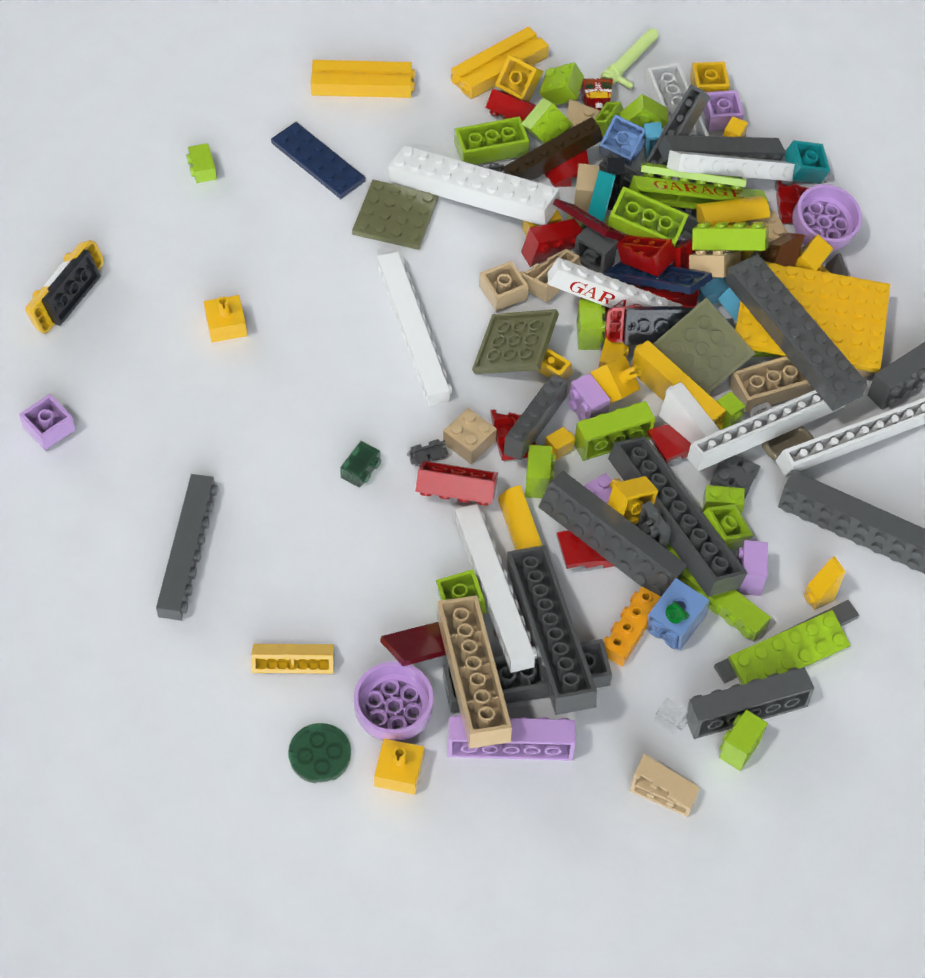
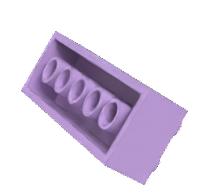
M461 715L449 717L448 757L573 760L576 744L575 720L568 718L554 720L546 717L538 719H528L527 717L510 718L512 725L511 742L469 749Z

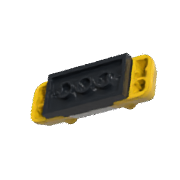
M95 241L80 242L71 253H66L64 262L40 290L33 292V299L26 306L25 312L32 325L39 332L45 334L54 325L61 326L101 277L99 270L103 265V256Z

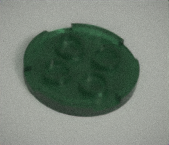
M310 724L300 729L292 738L288 749L289 762L293 771L307 782L333 781L340 777L349 766L351 760L350 742L343 731L331 724Z

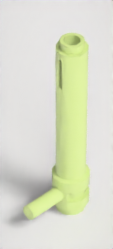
M649 29L615 63L611 64L601 74L600 78H613L612 86L618 82L632 89L634 83L623 78V73L658 39V31L656 29Z

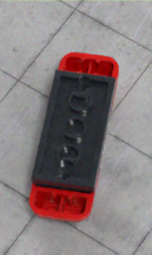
M684 304L682 306L628 305L612 307L606 314V338L610 342H623L624 345H639L647 340L653 344L696 306Z

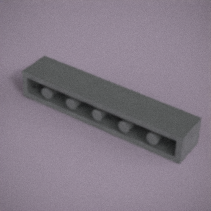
M690 84L645 162L667 165L657 147L664 135L688 136L711 98L704 90ZM654 174L652 178H661V175Z
M551 374L506 435L504 455L518 460L523 459L529 450V445H533L566 399L567 379Z

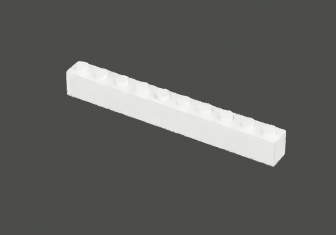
M398 251L377 256L378 270L427 405L429 407L449 402L452 388L450 383L446 382L445 369H441L440 355L435 353L436 345L434 340L430 339L429 326H425V315L423 312H420L419 299H415V289L409 283L410 275L408 271L405 272L404 259L400 258Z
M816 390L691 443L687 459L700 471L842 409L846 405L832 411Z
M925 398L785 449L776 459V463L786 477L791 475L793 470L797 472L921 426L925 424Z
M477 504L456 508L455 523L472 569L475 571L485 605L510 673L533 668L537 652L534 646L531 647L529 631H525L524 617L518 613V602L512 597L513 589L511 584H507V573L505 569L501 568L502 561L500 555H496L495 541L490 539V528L488 525L485 526L484 513L479 510Z

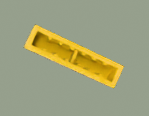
M763 196L697 204V222L699 223L710 222V225H715L718 222L733 223L770 218L769 206Z
M521 485L507 489L499 496L498 502L515 550L542 546Z
M253 643L251 670L252 673L333 674L334 644Z

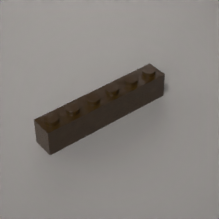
M590 117L502 167L504 173L532 181L601 142L603 139L601 129L594 118Z

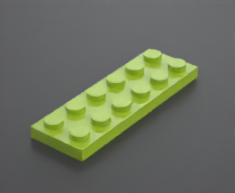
M641 162L640 168L645 176L654 177V174H659L664 179L678 177L679 181L689 182V179H693L698 184L712 182L713 186L724 187V184L731 186L730 188L741 190V187H746L747 182L745 177L679 172L667 168V165Z
M833 610L736 652L728 656V659L740 684L743 685L753 679L758 678L761 680L768 678V676L774 673L782 674L792 668L800 669L851 645Z

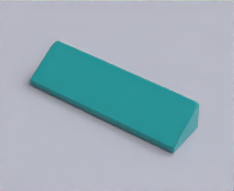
M599 170L588 213L604 222L616 174Z

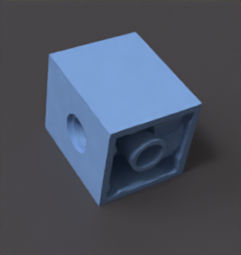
M615 114L600 143L599 155L605 158L609 154L615 158H625V164L631 166L632 162L637 160L645 144L646 129Z
M675 578L648 614L647 629L649 633L656 638L660 637L670 648L681 650L706 617L709 599ZM674 601L690 614L685 621L683 620L678 624L670 622L665 613L667 606Z

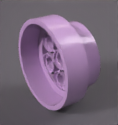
M820 184L808 188L795 205L792 216L796 234L805 235L804 245L818 234L834 248L833 250L847 246L853 240L862 224V212L854 197L842 188L828 184Z
M394 661L378 664L366 671L356 685L354 692L356 718L361 727L377 739L394 741L410 739L419 734L430 721L433 712L432 686L428 678L412 665L402 666L399 662ZM392 689L395 692L387 693L386 691ZM406 696H413L414 698H413V699H406L405 697H406ZM373 701H376V702H378L379 704H378V705H371L370 703L373 702ZM391 708H397V709H399V710H398V711H395V712H392V711H390L389 709H391ZM410 714L418 715L416 718L409 717ZM375 720H381V721H383V722L380 723V724H375V723H374ZM400 726L402 729H393V727Z

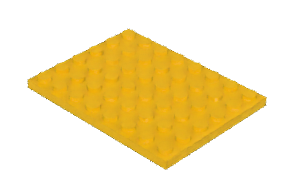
M764 261L855 369L874 373L880 371L891 284L794 266L785 267ZM740 300L735 328L738 334L752 350L786 356Z

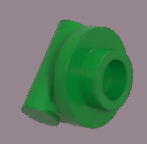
M676 601L668 605L665 611L668 620L674 624L685 621L690 616Z

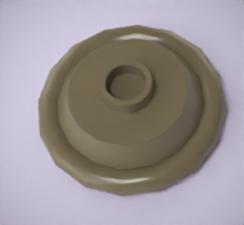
M801 426L762 443V448L770 458L776 461L783 450L812 440L814 437L806 428Z

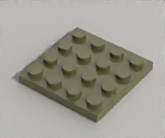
M372 179L352 229V235L420 250L439 196Z
M707 297L653 343L658 350L708 394L755 354L752 348Z
M557 309L492 314L472 368L474 374L539 371L559 316Z

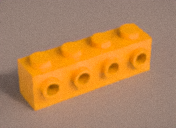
M641 587L638 593L636 591L633 593L630 599L631 604L629 607L625 606L621 612L620 617L622 618L619 622L615 621L610 637L606 636L603 640L609 660L622 667L624 666L646 631L648 614L661 596L644 587Z

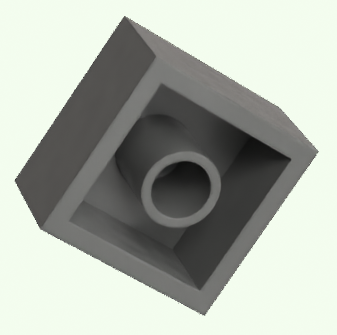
M586 226L576 237L574 253L580 256L581 265L604 275V272L615 263L617 241L605 237Z

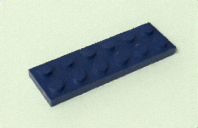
M298 122L293 123L271 138V143L339 199H342L366 181V177Z
M621 261L604 272L605 276L618 279L627 284L654 287L658 290L665 289L670 292H682L686 295L694 294L696 290L705 286L713 279L711 272L668 266L657 277L621 263Z

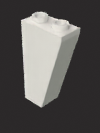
M681 382L670 386L666 390V396L661 404L659 417L690 443L720 431Z

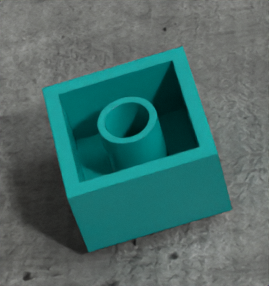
M793 140L786 149V162L795 164L792 180L821 184L829 174L830 167L823 144Z

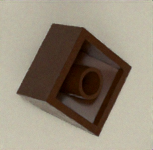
M786 233L770 242L768 248L762 251L763 261L785 267H795L805 235Z

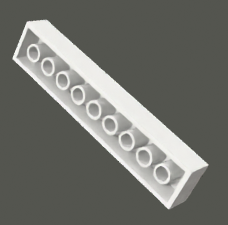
M679 63L647 68L645 83L650 96L654 101L667 107L668 120L672 117L689 87ZM701 115L688 136H709ZM689 179V182H695V183H696L695 180Z
M405 145L388 166L390 182L538 225H546L557 210V207L552 204L555 199L560 200L559 188Z

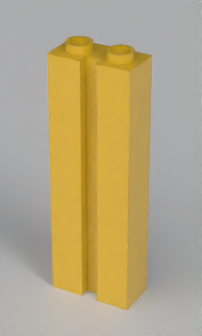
M528 26L451 68V81L461 89L463 94L473 99L495 87V83L508 55L535 65L548 57L549 44L542 38L538 39L537 33Z
M312 60L311 96L411 98V91H414L415 81L411 80L415 79V69H412V62Z
M647 340L635 347L632 367L634 365L640 366V369L635 372L642 370V375L638 378L664 401L666 390L670 386L681 382L719 430H722L723 423L721 421L725 418L726 410L650 341Z

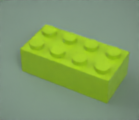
M514 117L455 128L454 143L460 160L477 165L521 157L529 152V139L525 128L521 125V118Z
M623 186L609 216L607 225L631 236L672 239L674 248L689 215Z
M700 222V224L693 228L692 250L765 251L769 245V225H764L765 222H754L752 225H746V222H736L734 225H728V222H718L715 225H710V222Z
M644 401L634 403L625 408H618L606 414L602 413L590 419H583L576 424L574 445L582 461H586L610 453L615 442L644 436L651 440L647 432L654 428L655 417L647 402Z

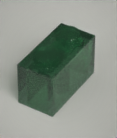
M360 441L340 467L341 478L359 488L364 482L367 483L372 471L381 464L380 450Z

